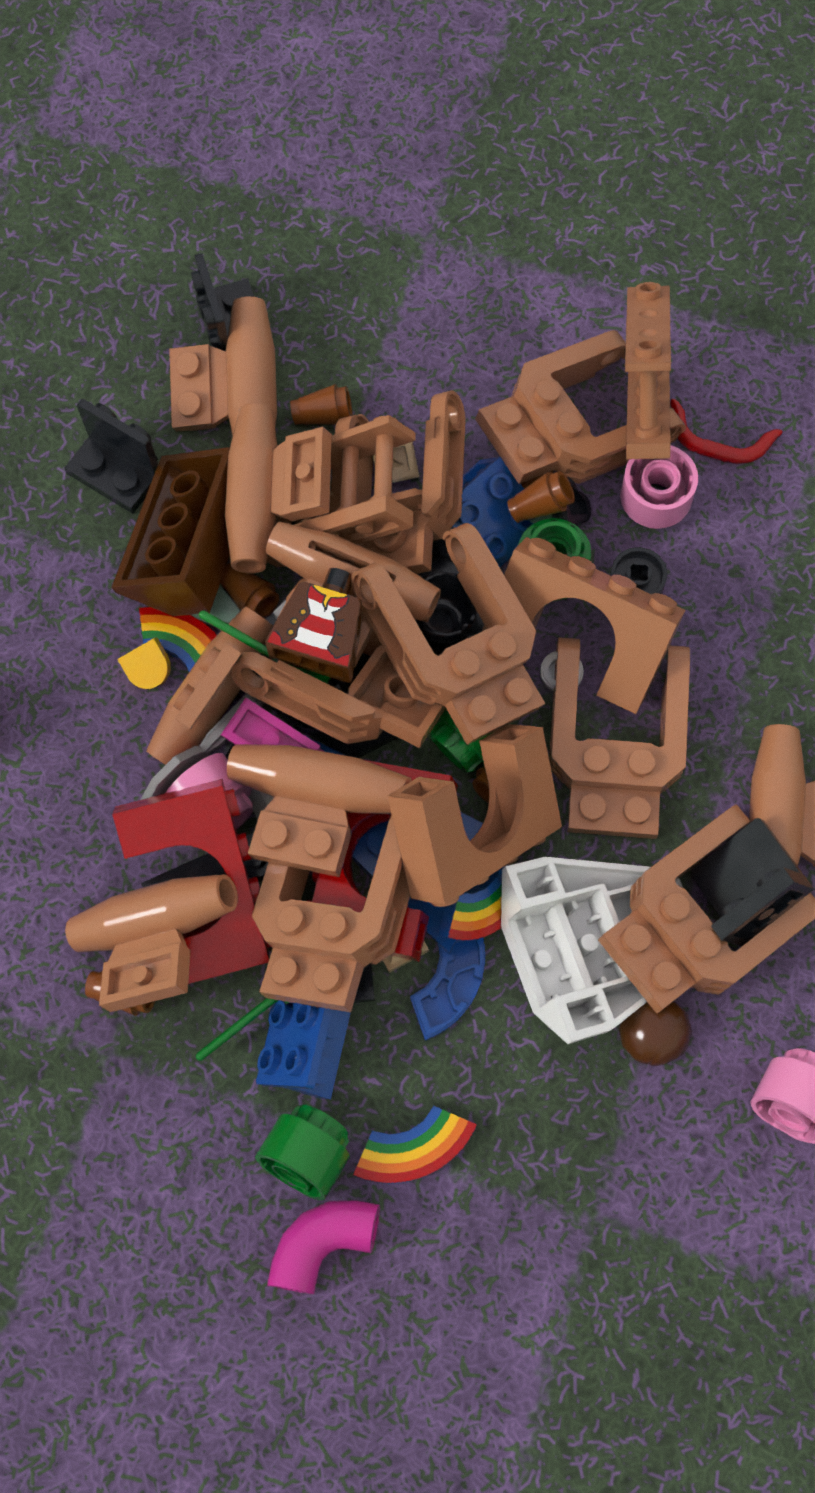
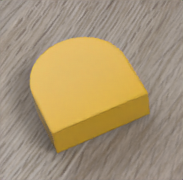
M158 637L151 639L117 659L130 682L142 689L155 688L163 684L170 675V659Z

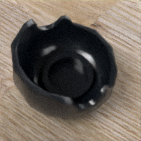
M439 572L425 577V580L441 589V594L428 622L415 620L424 637L429 641L450 644L466 636L473 626L477 611L457 578V574Z

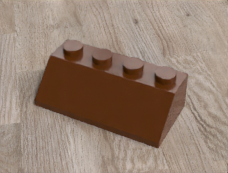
M230 447L161 456L111 588L115 593L172 616L199 614L202 610L210 613L230 556L225 523L227 467Z

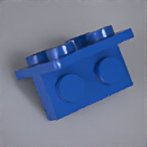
M278 1000L273 1004L269 1012L268 1021L270 1025L265 1046L258 1057L256 1083L268 1087H283L316 1098L331 1100L350 1012L292 1002L286 1005L283 1001Z

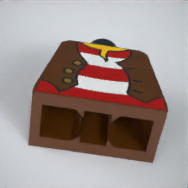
M329 568L322 587L308 582H300L266 638L265 644L270 659L281 660L292 666L351 683L363 621L362 600L348 595L351 588V574L339 568Z

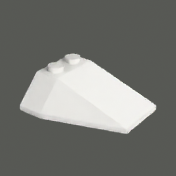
M541 857L505 866L502 869L501 927L533 1013L567 1044L611 1031L647 1002L598 939L632 913L629 907L631 886L651 867ZM680 879L675 881L680 887L683 888Z

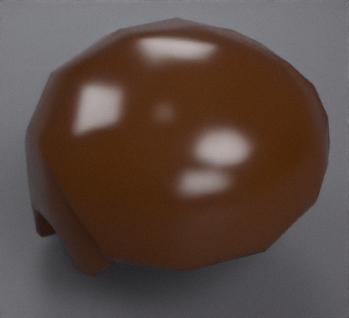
M675 1000L658 1014L646 1002L622 1021L618 1028L622 1045L636 1061L642 1064H649L650 1066L665 1065L682 1056L688 1048L692 1034L688 1014Z

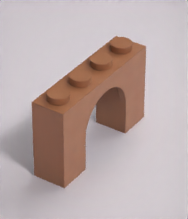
M526 537L514 549L504 576L536 629L545 605L557 599L577 598L599 608L613 627L616 644L612 661L596 696L636 714L651 688L686 610L678 607L677 603L666 595L659 593L650 594L637 588L636 584L625 576H610L595 569V564L588 559L579 556L569 557L556 551L555 546L544 539H530Z
M508 724L479 741L489 785V806L482 827L470 841L464 830L453 781L418 777L387 796L411 899L429 902L436 907L452 905L459 900V896L474 886L488 881L490 875L503 866L513 864L518 860V856L531 847L544 843L546 837L562 827L543 727Z

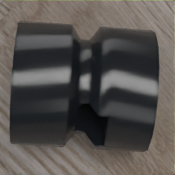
M635 547L621 552L612 564L610 576H625L631 579L637 588L647 593L662 594L668 573L666 564L660 555L651 549Z

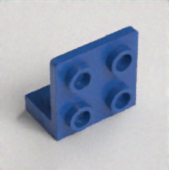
M501 457L479 460L463 475L461 517L451 527L453 529L464 523L473 525L482 536L499 567L511 558L521 536L527 528L533 525L529 520L517 523L509 512L508 499L514 497L524 488L521 484H518Z

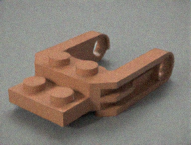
M611 330L524 363L517 383L514 386L512 396L478 410L475 420L518 484L552 470L561 471L575 483L580 484L628 463L629 459H626L627 425L598 437L593 436L590 432V426L564 390L567 387L593 378L597 371L618 361L621 357L625 359L626 342L618 331ZM670 408L671 444L686 429L685 424L673 408Z
M450 390L433 395L431 399L430 420L426 421L422 490L414 488L392 493V497L397 502L413 511V528L357 544L397 561L416 574L431 571L433 541L442 539L443 534L450 530L461 517L466 419L462 401L455 391ZM363 414L340 418L336 423L335 434L368 423L369 421ZM372 456L359 460L357 504L369 501L371 498ZM342 466L332 469L331 492L333 494L330 496L329 513L335 512L340 507Z
M464 523L446 531L442 538L443 540L446 539L448 554L459 572L457 578L486 626V630L446 648L438 656L432 651L390 575L382 565L372 563L354 571L351 575V586L354 596L362 600V609L411 697L430 705L436 703L444 705L468 745L540 709L545 702L523 666L530 659L536 629L478 530L473 525Z
M305 578L299 580L298 583L295 585L294 589H296L300 582H305L307 580ZM374 631L363 653L371 657L349 686L347 694L281 660L276 663L255 652H243L231 669L233 681L245 693L345 744L377 739L384 730L420 748L446 709L444 705L438 703L430 705L411 697ZM251 670H253V671H255L256 673H258L261 677L257 676V675H256L254 672H252Z
M558 637L549 762L551 771L570 789L567 832L656 839L659 830L660 794L680 779L683 770L686 768L690 648L670 645L667 650V672L661 693L659 747L651 743L588 738L584 741H578L575 738L580 639Z
M737 804L730 807L645 871L631 886L629 907L632 913L598 939L600 944L657 1014L690 987L695 988L699 992L721 994L815 919V897L810 892L737 951H732L727 942L721 941L711 926L713 922L686 889L680 887L675 882L711 855L738 830L746 827L751 822Z
M392 815L388 822L365 906L361 912H355L349 907L301 901L310 871L268 862L252 913V918L263 938L273 947L259 991L263 996L274 1000L351 1013L364 967L370 963L376 965L395 952L410 899V892Z

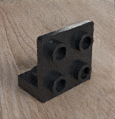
M203 253L194 255L197 271L190 273L197 294L198 307L202 319H205L211 346L226 351L232 302L240 297H254L249 279L214 288Z
M81 399L77 404V408L89 437L64 469L69 476L134 514L146 498L158 466V458L154 453L151 436L137 424L131 423L128 426L118 420L116 415L101 403L93 405L85 399Z
M755 818L691 872V876L721 917L711 925L721 941L742 946L814 890L765 821L760 818Z

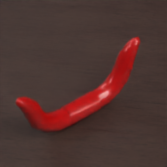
M670 399L671 408L676 411L686 426L685 431L678 436V441L690 451L706 457L734 464L751 463L761 458L783 432L780 429L766 432L757 442L747 448H735L703 439L693 434L688 428L685 410L676 399Z

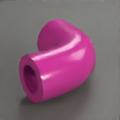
M358 1200L327 1201L303 1212L282 1234L272 1259L267 1286L314 1295L320 1265L329 1253L337 1249L372 1253L379 1224L380 1204Z

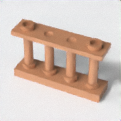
M645 282L638 284L636 287H627L625 372H628L626 459L670 458V286H661L655 282Z
M387 415L376 417L373 421L332 435L331 469L342 466L340 507L335 512L305 518L301 523L294 525L331 533L355 544H361L413 528V511L392 497L393 448L415 441L416 433L400 423L396 418ZM375 455L374 496L369 501L357 504L359 460ZM277 516L276 524L278 522L292 524V521ZM268 556V563L276 567H286Z

